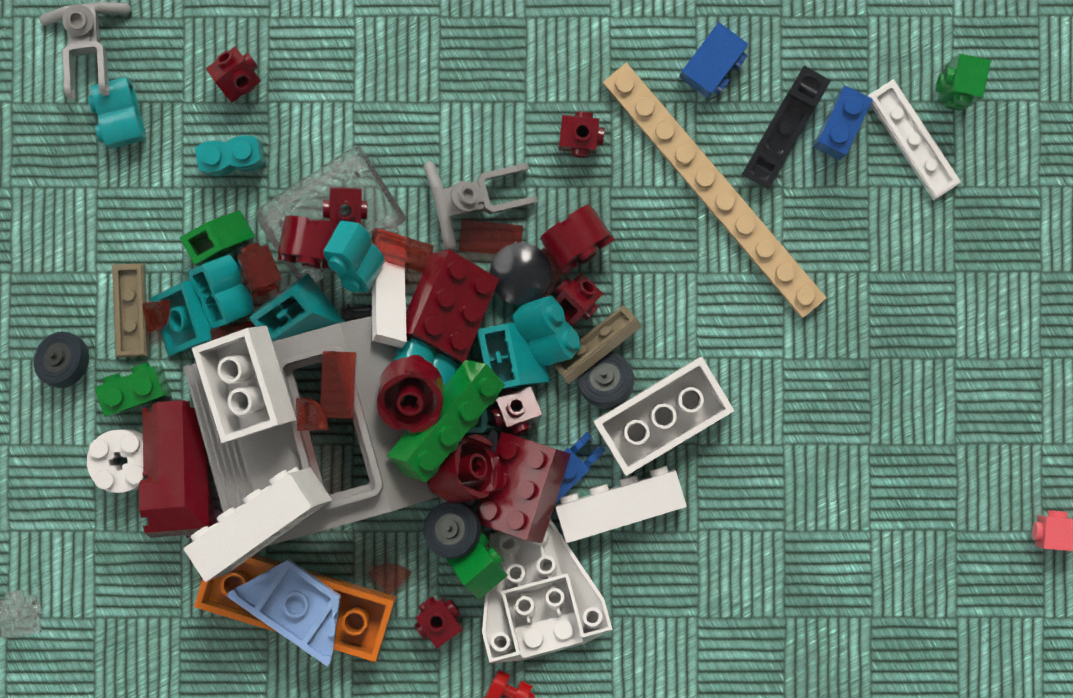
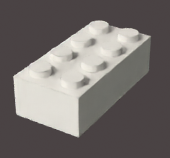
M698 357L593 420V423L621 470L627 476L734 412V409L703 357Z
M295 467L288 472L284 470L269 480L270 486L263 490L257 489L243 499L245 504L236 509L234 507L228 509L216 518L218 520L217 523L209 528L205 526L190 536L193 542L183 549L205 582L231 572L332 500L311 467L302 470Z

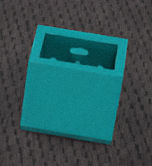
M308 273L264 302L249 317L256 327L267 326L272 342L345 322Z
M515 323L478 329L476 336L482 363L487 364L505 384L500 392L507 389H518L550 382L547 367L541 366L531 353L528 341L521 336Z

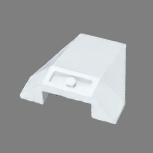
M551 519L543 543L526 541L501 531L490 534L491 542L489 543V548L494 547L503 557L505 562L501 566L508 574L504 580L485 595L482 634L490 663L527 660L585 644L612 631L604 598Z

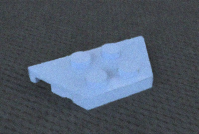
M290 559L227 594L229 599L327 667L331 663L341 595Z

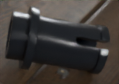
M347 304V307L341 308L342 318L347 322L372 316V305L351 307L350 304Z

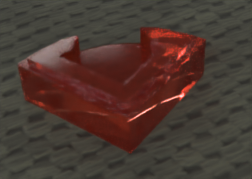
M169 299L144 302L142 305L147 332L152 333L162 330L167 325L170 316Z
M306 397L296 398L297 431L329 430L326 415L322 407L315 400Z
M384 563V565L380 564L371 569L368 574L390 595L412 571L403 565L400 566V564Z

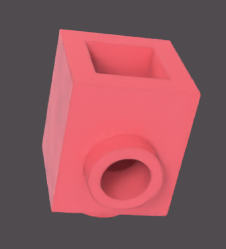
M1048 510V516L1037 515V522H1034L1032 526V539L1035 541V546L1043 549L1073 551V518H1067L1068 512Z

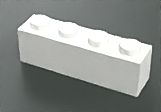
M667 466L650 470V477L638 480V476L633 475L620 479V486L609 489L607 484H603L589 489L591 494L579 498L578 493L561 497V503L555 505L566 543L687 507L676 470L668 471Z

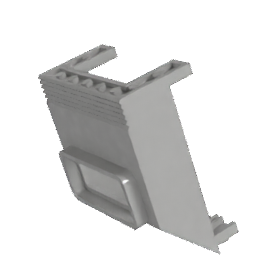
M372 316L334 324L273 341L272 344L296 420L241 439L221 443L197 364L184 366L224 513L232 507L236 509L245 504L243 499L257 489L263 490L270 486L269 480L284 470L288 472L295 467L299 470L311 467L325 488L293 372L295 369L327 360L336 359L370 482L363 486L330 494L329 496L332 499L330 502L267 546L385 514L439 497L437 493L431 492L428 487V481L424 483L406 477L386 456L407 430L399 428L398 431L389 427L382 420L378 412L379 378L384 369L394 361L398 347L372 341Z

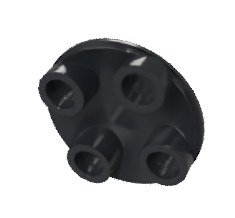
M513 243L505 246L495 255L490 266V274L499 279L495 292L503 300L511 304L524 305L541 298L545 294L551 283L552 269L547 256L538 247L528 243Z

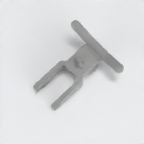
M117 2L74 4L55 9L40 16L39 20L42 25L48 26L62 21L64 28L68 31L69 44L62 50L64 91L68 100L76 98L73 58L81 55L97 53L99 90L102 96L110 94L107 51L100 44L98 14L128 15L131 12L129 4Z
M427 161L423 166L432 191L445 249L454 250L456 247L451 217L480 210L490 215L533 205L538 202L537 196H532L498 205H491L485 181L528 171V163L485 172L475 182L460 181L453 187L444 189L434 162Z

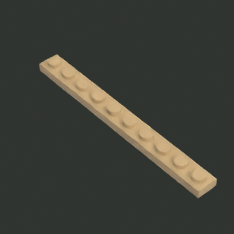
M627 62L603 82L602 85L801 318H804L827 298Z

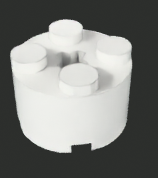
M133 429L112 430L100 435L90 444L87 455V468L98 488L109 492L122 493L139 489L140 480H147L142 476L143 434ZM127 457L128 461L122 465L119 464L118 458Z

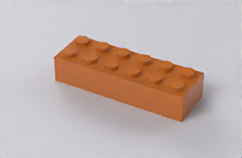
M255 554L227 574L207 582L202 578L194 607L277 632L229 599L227 594L283 562ZM304 569L341 595L333 650L376 662L383 646L397 597Z

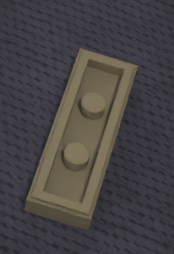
M143 263L112 265L116 358L149 356L146 266Z
M623 305L579 340L581 348L571 359L555 363L553 366L566 382L570 384L640 329L642 325Z

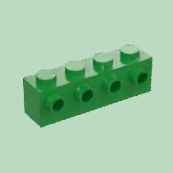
M465 360L444 385L443 408L438 421L422 432L410 433V430H407L386 455L387 458L406 477L426 483L436 475L439 466L446 457L457 449L459 441L468 430L475 427L485 409L497 400L498 394L505 384L487 364Z

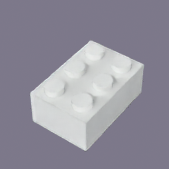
M267 326L246 328L192 348L221 443L241 439L296 420Z

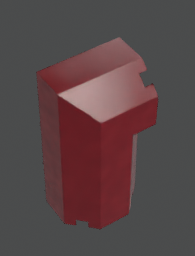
M185 400L156 402L152 404V411L148 407L143 408L142 476L147 480H140L139 511L141 518H148L149 525L143 526L144 533L150 538L194 534L205 526L211 527L214 525L213 477L195 408L190 407V401Z

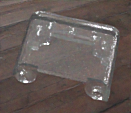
M360 146L354 147L269 200L257 211L260 226L277 251L279 250L282 226L286 215L308 217L309 220L316 221L318 219L329 221V219H323V200H329V187L362 188V201H367V220L361 219V225L369 234L376 230L380 233H395L403 226V222L408 220ZM347 204L342 205L339 210L340 214L347 215L350 212V206ZM297 259L296 264L286 263L297 280L308 273L316 283L325 275V269L321 268L322 263L320 269L301 266L302 263L297 262Z

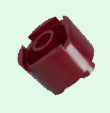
M590 204L569 214V218L561 223L559 221L540 237L543 246L563 275L575 269L579 265L577 263L578 260L583 265L597 255V247L599 250H602L615 241V238Z
M286 215L282 226L277 261L296 264L297 259L298 263H302L301 266L320 269L322 263L321 268L332 270L328 266L323 251L339 223L320 219L318 221L309 220L308 217Z
M419 355L400 358L390 363L379 378L377 404L382 420L395 430L399 431L400 428L410 430V433L427 430L438 421L444 401V383L439 370Z
M472 434L464 436L459 441L457 449L449 454L439 466L436 475L428 480V487L431 492L437 493L443 500L454 504L489 496L491 491H495L499 486L502 472L499 456L494 457L490 449L494 447L492 443L481 435Z

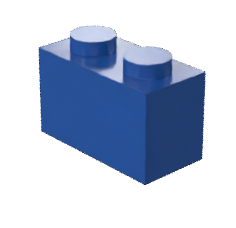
M718 22L681 71L679 78L708 99L713 92L719 95L730 81L725 76L733 67L735 70H738L748 57L744 51L749 44Z
M844 86L838 92L812 147L838 160L845 157L873 99L848 86Z

